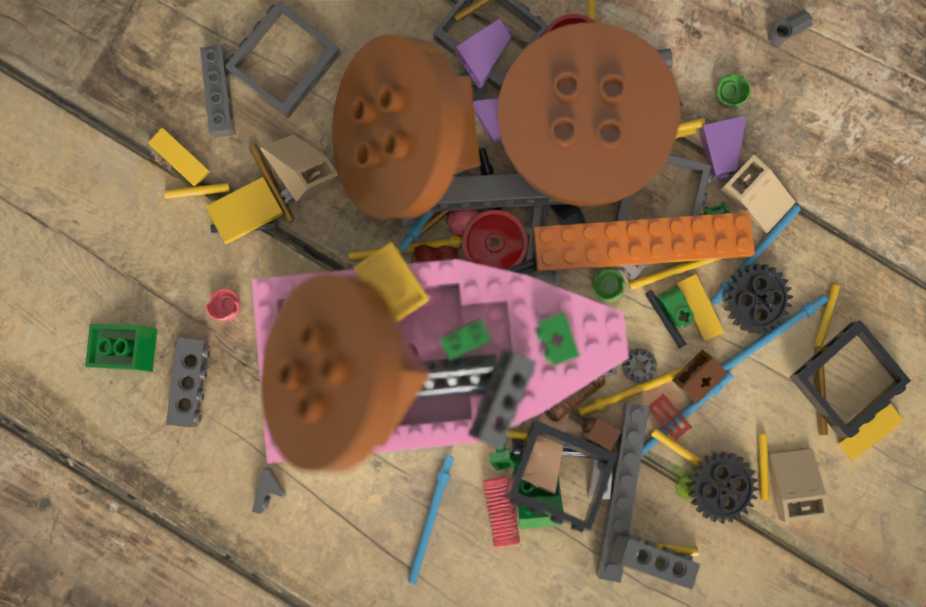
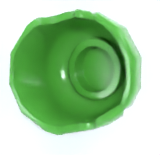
M729 74L724 76L716 86V96L722 104L729 107L740 106L747 102L751 95V85L747 78L741 75Z
M604 269L595 275L592 290L596 297L602 301L613 302L618 300L624 293L625 280L621 273L616 270Z

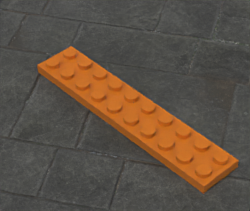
M750 212L533 228L537 272L749 257L755 255Z

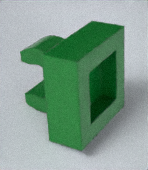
M503 444L501 449L496 447V453L489 454V463L497 471L514 468L517 458L510 452L509 448H505V444Z

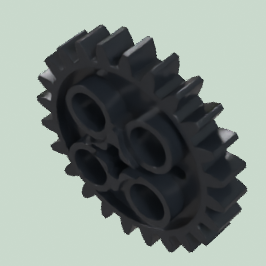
M754 264L753 267L746 265L745 270L738 269L739 276L731 275L734 282L726 283L730 290L723 291L728 295V298L723 299V302L729 304L724 310L731 311L728 319H735L733 325H740V330H747L748 333L756 331V333L762 334L763 330L771 332V327L777 329V321L785 322L782 315H789L786 307H792V304L787 303L789 299L793 298V296L787 295V292L792 287H785L789 280L781 279L783 273H776V268H769L767 264H762V266ZM759 279L760 286L756 289L755 281ZM774 293L775 300L771 303L770 296ZM745 295L746 302L742 305L741 297ZM760 309L761 316L757 319L756 312Z
M724 451L721 452V455L713 452V459L705 455V463L698 460L699 469L692 467L696 474L695 476H688L693 480V483L687 484V487L693 489L692 492L688 493V496L695 497L690 503L694 506L698 505L696 511L699 513L703 512L702 517L706 519L710 517V520L716 522L718 519L722 524L725 523V519L733 523V516L741 520L740 513L749 514L746 507H754L750 501L751 499L758 498L753 495V491L759 490V488L753 486L758 479L751 477L755 470H747L750 463H743V457L738 456L736 458L734 453H730L728 456L727 452ZM719 467H722L723 474L721 475V477H717L716 471ZM710 476L716 482L723 484L724 487L735 492L739 497L736 499L730 493L723 491L721 487L707 480V477ZM737 479H740L741 485L735 489L734 483ZM707 486H711L712 492L706 496L705 489ZM729 497L730 503L724 508L723 501Z

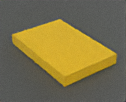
M263 177L205 206L225 244L283 215Z
M392 242L353 267L361 279L369 281L382 292L389 302L397 322L430 300Z

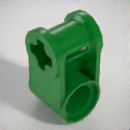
M678 285L658 295L661 305L675 326L684 328L693 322V311ZM680 313H681L682 315H683V314H686V315H687V318L685 319V321H684V320H681V321L678 320V317L680 316Z

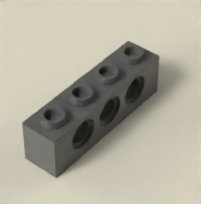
M222 45L201 47L200 54L209 132L215 138L236 135L229 72L225 68L227 53Z
M178 337L166 425L193 428L197 427V423L201 422L202 411L199 410L200 401L203 402L205 396V389H202L203 380H206L208 368L205 367V363L211 351L208 341ZM191 355H195L197 358V363L194 367L188 364V359ZM189 376L194 380V385L190 389L185 385V380ZM185 398L191 401L189 410H185L182 406Z
M503 348L469 430V436L499 449L502 448L507 440L511 424L516 418L520 402L525 396L529 380L534 374L536 361Z
M496 354L461 357L452 360L423 361L422 363L430 376L417 396L487 389L497 365Z
M627 533L626 537L617 535L610 561L685 588L693 589L700 564L693 562L692 556L681 552L679 556H676V550L664 546L662 550L657 549L658 544L645 540L644 544L640 543V537Z

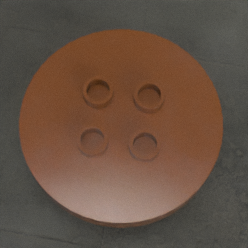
M603 23L571 24L548 32L535 40L517 57L510 67L502 84L498 101L499 132L507 157L514 169L531 187L541 194L562 203L578 206H597L616 202L632 195L648 184L657 175L669 157L680 123L679 92L672 72L665 60L648 42L636 34L623 28Z
M396 34L378 36L367 42L355 54L341 80L335 101L332 124L334 158L346 193L361 211L380 219H410L418 217L429 211L441 199L454 174L480 166L470 77L456 76L445 55L435 45L425 39Z
M320 273L311 276L291 292L274 320L262 364L261 398L263 414L269 436L276 450L288 464L298 470L317 473H343L361 465L373 454L377 447H384L430 376L400 331L394 312L386 297L375 285L358 277L336 273Z

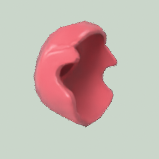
M477 209L450 211L448 215L450 230L456 235L463 236L467 225L479 212Z
M219 289L210 295V301L206 305L208 315L217 321H229L238 315L241 308V300L239 295L231 289Z

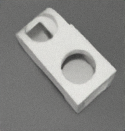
M593 459L588 498L593 497L604 466L603 462ZM612 473L602 500H610Z

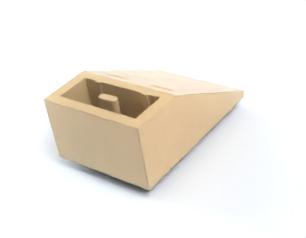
M294 134L260 148L296 202L328 188L339 175L326 156Z
M755 155L747 159L719 189L742 212H750V219L766 234L796 203L771 169Z
M813 449L769 454L778 519L783 522L830 517L827 496Z

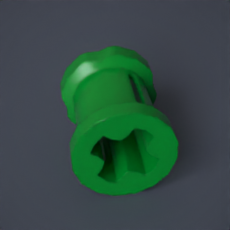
M721 202V205L710 208L708 206L703 207V215L730 213L726 202Z

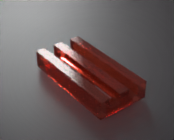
M664 394L649 405V412L675 442L692 428ZM662 400L685 426L683 429L660 404ZM655 406H657V408L663 413V415H664V416L669 420V422L675 427V429L678 431L677 434H675V433L672 431V429L666 424V422H665V421L660 417V415L654 410V407H655Z

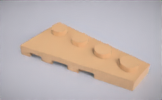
M543 412L539 422L566 433L569 413L559 422H554ZM538 435L522 479L555 494L563 445Z

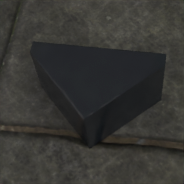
M549 205L560 225L586 223L582 211L577 205Z

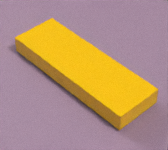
M163 128L148 142L155 151L194 187H197L210 173L205 166Z
M697 274L676 283L693 311V321L703 342L725 333Z
M889 404L886 408L879 409L872 421L864 423L855 436L851 438L844 437L837 443L850 460H855L904 420L893 406Z

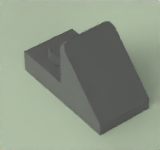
M269 467L263 469L252 512L258 514L264 512V509L268 510L271 502V497L268 496L269 493L282 497L286 495L273 470Z

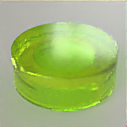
M689 477L678 479L675 484L676 493L684 499L693 498L688 496V493L692 492L693 489L687 487V484L693 483V480Z

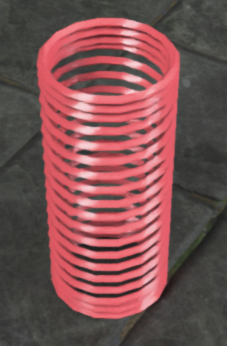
M510 477L484 480L482 482L484 485L483 489L508 486ZM507 487L484 491V493H491L486 494L485 497H491L486 499V501H491L486 504L491 505L487 506V509H491L487 511L491 513L488 515L491 517L489 520L492 521L489 523L492 525L490 528H496L491 530V532H496L491 535L496 536L492 538L494 547H507L521 542L513 504H498L509 502V499L498 500L504 498V496L497 495L505 494V491L492 493L506 490ZM507 509H512L510 511L499 512Z

